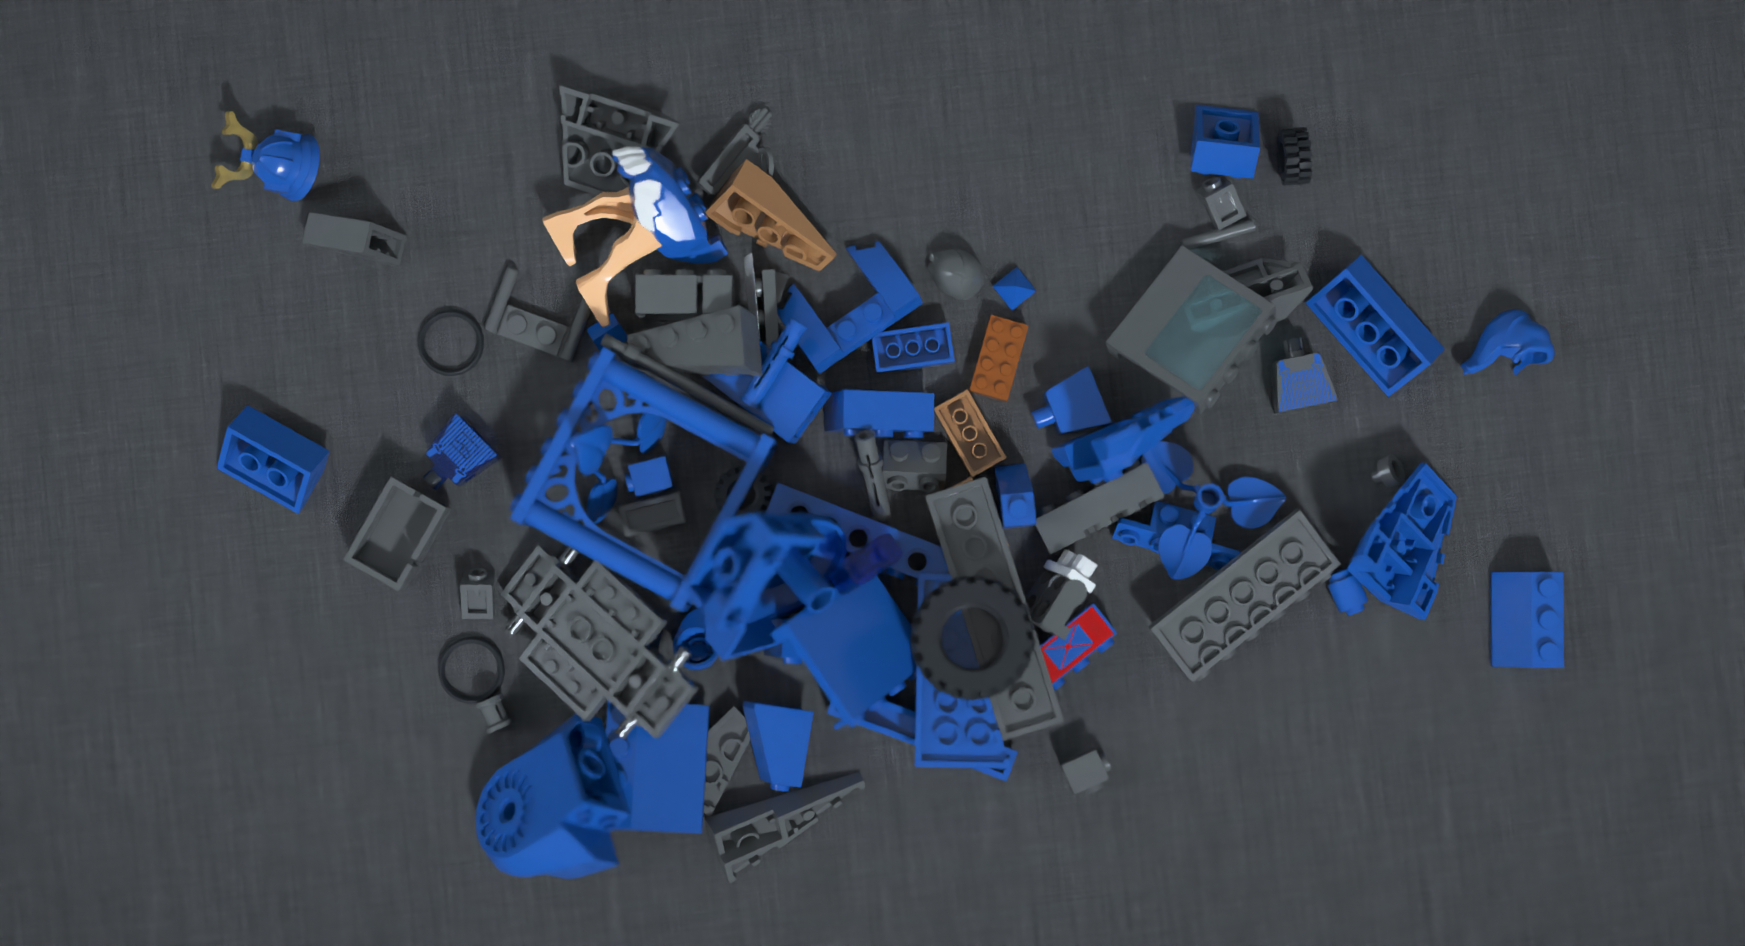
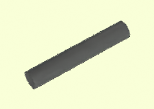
M1253 219L1229 225L1221 230L1215 229L1181 239L1182 246L1191 250L1256 231Z

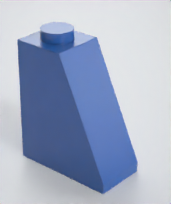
M1026 464L994 466L998 512L1002 528L1008 529L1035 525L1034 493Z
M744 700L743 710L760 780L771 783L770 789L789 792L790 786L801 788L814 712L801 708Z

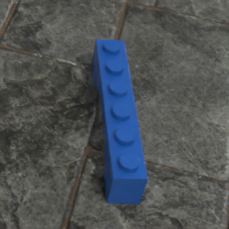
M887 701L873 712H870L869 709L863 712L866 718L857 725L915 746L916 711ZM831 702L827 714L843 719ZM1004 745L1012 768L1018 751ZM972 768L1006 782L1011 772V769Z

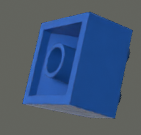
M1196 105L1191 145V172H1199L1204 175H1225L1238 179H1253L1260 151L1258 112Z

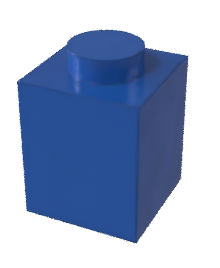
M666 456L628 465L630 473L625 474V480L629 492L635 491L636 497L675 488Z

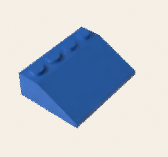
M608 700L606 736L630 811V815L613 830L702 834L710 706L686 704L660 738H654L643 727L635 725L627 738L623 739L615 732V729L625 719V715Z

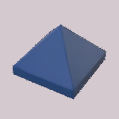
M1018 267L992 286L1011 311L1036 292L1035 288Z

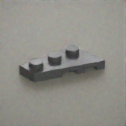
M736 706L732 707L708 731L704 813L708 817L714 812L750 742L745 716Z

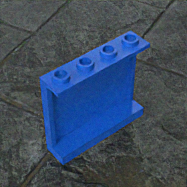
M869 564L833 587L835 598L825 610L813 613L806 607L770 633L776 644L786 638L789 639L843 719L834 725L836 730L846 724L850 728L854 727L866 718L863 712L867 709L873 712L887 702L884 698L886 694L889 693L890 696L895 695L907 686L904 680L909 678L912 681L916 678L917 664L913 658L910 639L912 626Z

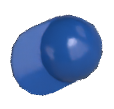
M701 608L695 609L686 615L674 637L672 646L674 655L680 649V646H684L688 651H691L692 655L683 664L689 670L700 671L708 668L718 658V654L706 641L705 613Z

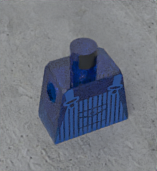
M454 413L426 451V456L435 465L423 476V479L435 490L448 478L455 485L461 487L497 462L502 456L460 414Z

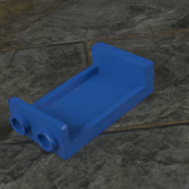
M759 339L762 365L772 348ZM788 360L761 401L758 409L753 408L740 399L754 376L750 374H739L738 376L710 374V376H703L749 413L775 427L773 431L788 443H796L832 395L829 389L816 383Z

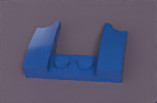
M879 241L875 242V247L857 250L856 245L846 248L877 294L826 328L795 284L790 286L787 291L791 297L783 310L777 308V315L785 327L790 317L808 327L799 340L798 345L818 374L923 304L919 293Z

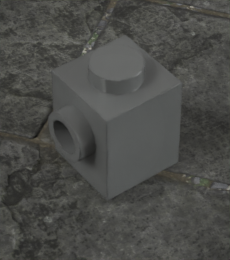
M1094 748L1059 763L1074 795L1086 790L1087 794L1094 793L1104 788L1103 782L1109 780L1107 771L1111 770L1110 764L1104 752L1098 754Z

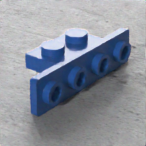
M1156 501L1152 508L1149 525L1119 518L1112 538L1126 545H1136L1159 554L1158 542L1162 533L1173 525H1184L1190 530L1199 512ZM1205 514L1196 533L1207 535L1212 542L1216 517ZM1212 543V553L1206 565L1220 570L1241 552Z

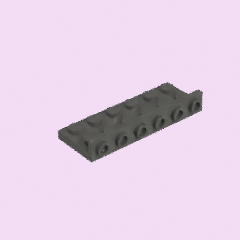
M1296 508L1150 624L1148 628L1180 668L1183 676L1191 683L1195 680L1200 681L1211 673V667L1220 660L1225 661L1232 657L1237 651L1236 647L1241 643L1256 638L1261 633L1260 628L1269 621L1274 622L1281 618L1286 612V607L1294 601L1299 602L1305 599L1311 592L1310 588L1315 584L1330 579L1331 575L1335 574L1334 569L1341 564L1301 510Z

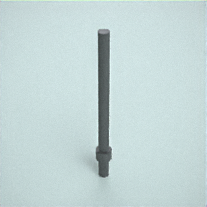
M607 333L601 341L600 345L622 356V361L631 366L636 364L761 435L764 433L770 437L775 427L641 353L642 349L631 343L628 346Z

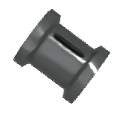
M502 694L475 705L477 709L481 710L487 723V734L514 723L513 719L508 717L501 701L503 699Z

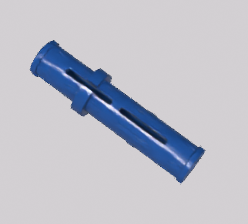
M790 317L789 322L777 341L773 340L770 345L772 349L762 364L763 376H754L743 396L740 397L742 401L755 409L759 408L761 401L788 358L792 359L795 355L793 350L808 327Z

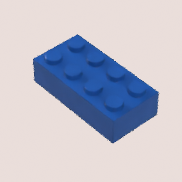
M949 322L880 332L872 338L876 374L955 362Z

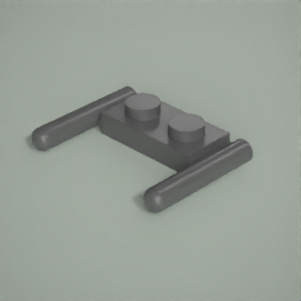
M508 267L484 330L572 362L591 312L585 299L582 298L571 328L507 305L518 276L516 268Z

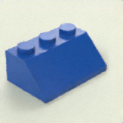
M247 405L227 427L217 469L299 514L324 472L330 451Z
M1490 572L1491 667L1564 668L1563 572Z

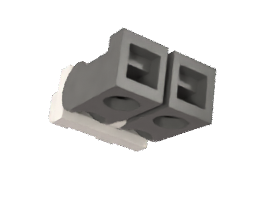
M1067 549L1063 551L1057 562L1047 560L1043 566L1047 571H1044L1038 577L1025 598L1034 626L1062 640H1065L1071 631L1065 624L1075 607L1081 605L1087 596V592L1091 593L1096 586L1089 578L1097 565L1085 556L1076 555Z

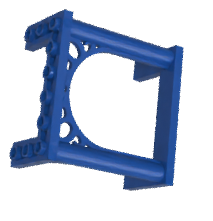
M603 347L601 353L596 351L591 357L587 366L590 373L585 382L580 380L574 388L572 397L575 400L570 409L564 408L556 422L559 429L555 437L549 436L540 452L544 457L539 466L533 465L525 479L528 486L523 495L518 493L511 503L509 510L513 513L510 519L521 525L534 527L671 601L670 606L679 611H689L693 602L692 597L683 588L721 521L736 516L759 472L764 473L778 444L775 439L764 433L761 437L624 363L614 352ZM604 389L611 390L616 396L617 405L612 412L605 411L600 405L599 396ZM623 391L629 394L628 399L636 400L631 407L624 406ZM643 402L649 404L650 406H643ZM593 404L594 409L598 412V417L595 422L590 423L587 421L586 416H591V405ZM634 413L653 414L676 423L748 462L686 576L612 537L589 519L580 504L575 484L578 457L576 448L571 445L573 437L580 434L577 432L579 427L584 432L623 415ZM566 450L571 453L569 455L564 456ZM559 466H567L568 472L564 478H552L553 475L561 471V468H558ZM556 484L567 486L569 493L564 500L551 502L547 499L546 492L551 486ZM569 504L575 508L573 516H570L567 511L564 514L558 512L559 509H563ZM582 519L585 525L578 523V521Z

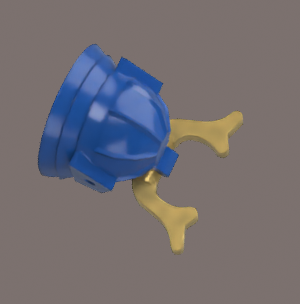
M233 111L225 112L226 126L222 129V134H235L241 137L244 145L240 158L241 165L234 172L226 169L223 165H216L214 168L216 177L211 187L219 189L228 181L247 179L254 171L257 177L264 182L263 190L279 193L290 201H298L305 197L316 179L319 168L320 150L316 138L310 134L301 135L275 129L273 135L266 137L261 143H258L256 136L240 125Z

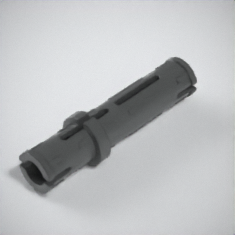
M863 430L855 434V441L860 456L857 462L859 469L864 474L872 518L876 521H884L892 516V511L881 468L884 464L882 455L878 454L875 433L872 430Z

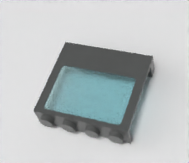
M1181 246L1109 337L1106 345L1109 354L1117 360L1125 356L1194 402L1195 411L1201 415L1206 407L1211 408L1216 403L1222 386L1225 383L1230 384L1239 371L1238 366L1244 358L1249 359L1255 353L1258 347L1257 342L1263 334L1268 335L1277 323L1276 308L1270 301L1184 246Z

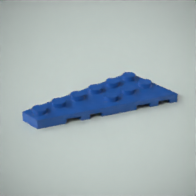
M918 573V608L930 592L942 583L952 580L951 574ZM961 609L952 614L943 627V648L947 656L955 664L968 669H977L980 666ZM917 666L915 767L1012 769L990 698L966 700L951 697L936 689L926 680Z

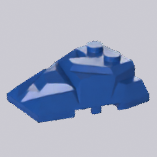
M1185 396L1164 400L1131 414V419H1122L1115 423H1109L1098 431L1083 434L1051 449L1052 454L1063 467H1070L1074 478L1078 482L1090 480L1091 484H1095L1103 480L1105 482L1114 480L1123 475L1122 469L1131 466L1140 455L1146 454L1160 440L1171 433L1172 429L1189 420L1195 409L1194 402Z

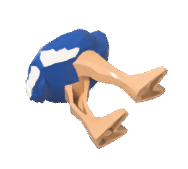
M624 147L612 151L613 160L618 163L617 170L623 177L630 180L629 187L618 192H602L583 205L557 211L542 218L546 229L569 266L576 263L575 253L577 251L574 243V231L578 225L599 218L618 219L632 224L629 231L614 242L608 259L601 267L576 279L580 293L603 328L610 325V310L607 301L608 282L634 261L656 249L666 257L676 261L696 264L717 262L728 254V249L719 234L712 237L708 236L705 220L708 217L704 211L706 206L698 193L692 195L688 185L690 180L683 168L679 167L676 169L671 160L650 147Z

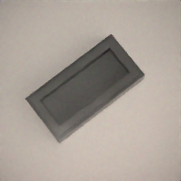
M680 492L618 506L625 537L687 523Z

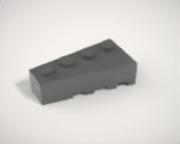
M740 305L627 335L628 346L631 343L642 349L641 353L680 375L697 374L699 376H710V374H725L726 376H738L739 374H750L751 376H763L757 316ZM636 364L633 365L634 368L648 375H654Z
M1137 460L1131 466L1122 469L1124 473L1122 476L1108 482L1103 480L1095 483L1096 489L1086 494L1080 489L1066 496L1067 503L1058 508L1052 503L1038 510L1039 518L1036 519L1035 525L1050 554L1114 523L1119 518L1130 515L1148 504L1164 498L1165 496L1148 463L1141 465L1139 460Z

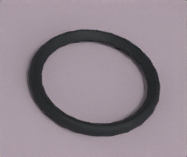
M445 310L431 316L422 326L418 336V350L423 362L432 371L445 376H456L471 370L479 361L484 349V337L478 323L468 314L457 310ZM444 317L462 318L473 327L477 336L475 355L468 364L458 369L438 367L428 358L425 351L424 339L426 332L435 321Z
M465 637L449 645L443 652L438 666L439 680L445 692L453 699L467 704L480 703L494 696L500 689L505 675L504 661L498 649L492 643L477 637ZM474 643L486 647L493 653L498 664V676L494 686L488 692L478 697H465L451 689L445 677V665L449 655L456 648L465 644Z

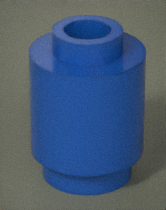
M1347 568L1331 575V578L1328 579L1330 584L1327 586L1339 613L1346 611L1347 616H1351L1365 610L1363 604L1369 601L1362 584Z

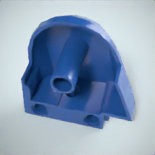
M803 512L784 514L755 513L721 521L683 588L692 597V602L705 613L706 641L723 661L778 645L770 635L772 631L777 629L772 620L791 614L804 606L810 612L817 613L825 610L833 602L835 590L830 584L842 567L846 555L847 541L845 534L838 524L825 516Z
M575 713L530 750L497 770L485 785L477 804L476 834L482 849L499 871L516 877H534L545 874L565 879H574L620 865L610 831L617 828L619 823L630 815V811L601 718L593 717L591 721H584Z

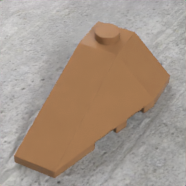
M747 159L731 174L705 210L709 218L729 232L738 236L741 232L757 238L756 244L765 248L767 244L783 250L785 257L819 272L837 254L776 181Z

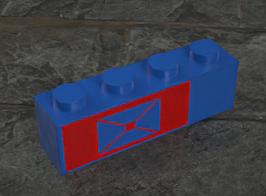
M1090 603L1065 624V626L1071 629L1065 640L1051 635L1040 644L1054 691L1066 682L1063 677L1072 669L1075 673H1078L1090 663L1087 657L1098 650L1101 654L1115 643L1112 637L1117 634L1116 630L1094 603Z

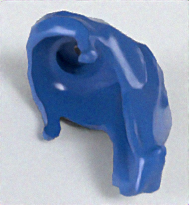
M1512 309L1501 312L1487 324L1472 356L1464 361L1460 368L1464 370V375L1473 374L1485 369L1502 355L1510 359L1512 358L1513 363H1518L1519 359L1522 361L1513 369L1514 375L1517 376L1527 365L1547 364L1554 359L1556 354L1546 327L1533 321L1530 315L1523 310Z

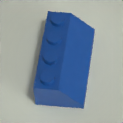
M1362 255L1343 269L1305 303L1388 397L1431 365L1445 350Z

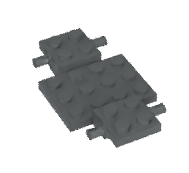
M538 545L501 592V595L512 605L516 613L505 629L510 634L516 636L523 625L527 623L537 633V636L519 659L584 721H591L608 699L625 715V719L615 729V732L621 738L626 739L635 725L643 727L654 738H660L699 689L684 675L681 669L683 664L692 655L691 651H688L684 646H680V649L670 660L665 658L654 647H648L668 621L610 568L594 561L582 578L579 579L570 567V564L580 553L579 551L568 546L559 558L554 556L544 546Z

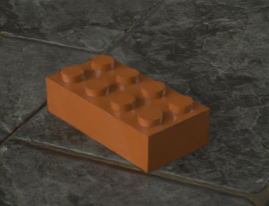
M994 315L990 316L969 392L1003 402L1008 401L1029 325Z

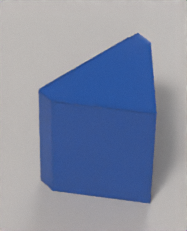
M613 313L609 315L610 325L603 328L597 322L586 329L600 352L604 347L600 344L606 333L623 343L628 341L626 332Z

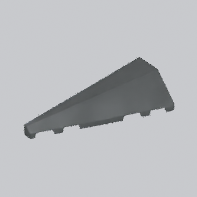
M853 773L706 817L705 821L709 837L728 883L737 880L736 874L749 864L753 867L761 862L760 856L775 846L780 849L818 822V815L830 806H833L835 809L843 804L841 798L856 788L864 789L865 783L860 773Z

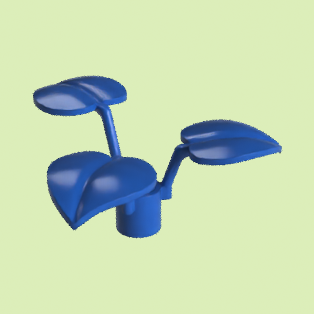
M643 413L637 427V438L633 440L613 438L612 428L606 424L592 427L584 432L577 430L580 434L572 438L571 445L577 451L579 470L584 475H591L593 473L597 476L599 482L592 487L586 506V514L595 525L599 524L609 514L618 494L617 481L611 477L606 480V477L598 470L610 444L638 446L640 444V452L646 454L652 451L662 439L667 424L666 418Z
M1159 441L1150 451L1141 455V465L1148 463L1163 494L1173 491L1176 485L1182 490L1196 493L1194 496V506L1199 511V514L1191 529L1189 530L1184 525H1173L1162 533L1158 542L1159 557L1169 577L1174 580L1188 578L1196 574L1210 559L1212 553L1210 538L1203 533H1196L1205 514L1213 513L1222 503L1226 507H1231V517L1235 523L1243 528L1256 529L1269 522L1286 500V496L1278 488L1266 481L1253 477H1241L1229 484L1227 495L1230 501L1226 499L1222 490L1215 484H1206L1202 487L1200 485L1183 484L1182 482L1189 479L1193 472V459L1185 448L1172 442Z

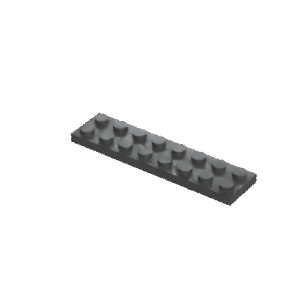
M987 477L925 496L952 580L956 579V577L975 575L985 576V578L992 580L996 579L1010 590L1013 589L1019 595L1018 597L1023 604L1025 603L1027 606ZM975 607L962 609V614L980 668L995 660L1000 653L1003 644L1002 629L997 619L986 610ZM1035 630V648L1032 652V660L1022 674V677L1008 690L990 697L1003 741L1064 722Z

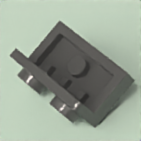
M884 440L883 478L886 489L894 491L922 490L924 492L945 490L947 443Z

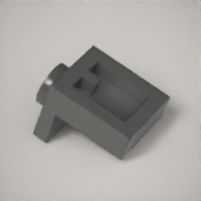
M1224 177L1210 178L1203 183V187L1196 190L1197 196L1204 201L1216 229L1221 230L1247 216L1233 183Z
M475 568L463 573L460 583L462 619H494L495 571Z

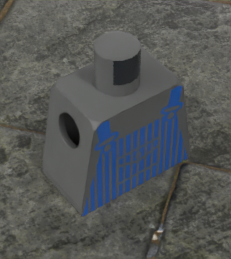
M1301 337L1282 341L1286 359L1272 363L1274 414L1337 401L1336 391L1321 354L1304 355Z

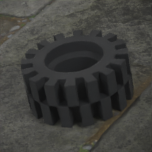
M1305 127L1279 129L1277 136V163L1279 177H1281L1280 181L1283 186L1309 184L1311 181V140H1309L1308 129Z
M745 466L729 469L728 472L722 474L720 480L716 483L714 498L720 512ZM759 472L752 485L756 493L754 502L748 507H740L735 517L755 513L765 514L772 498V490L768 480L761 472Z

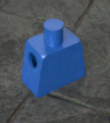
M1089 366L1044 392L1043 396L1047 406L1031 411L1037 429L1054 423L1059 435L1101 427L1111 423Z

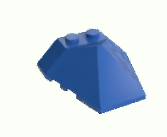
M1420 463L1359 541L1347 568L1379 601L1419 620H1426L1438 592L1439 583L1434 582L1438 564H1443L1445 554L1440 553L1444 535H1449L1457 499L1453 491L1426 463Z

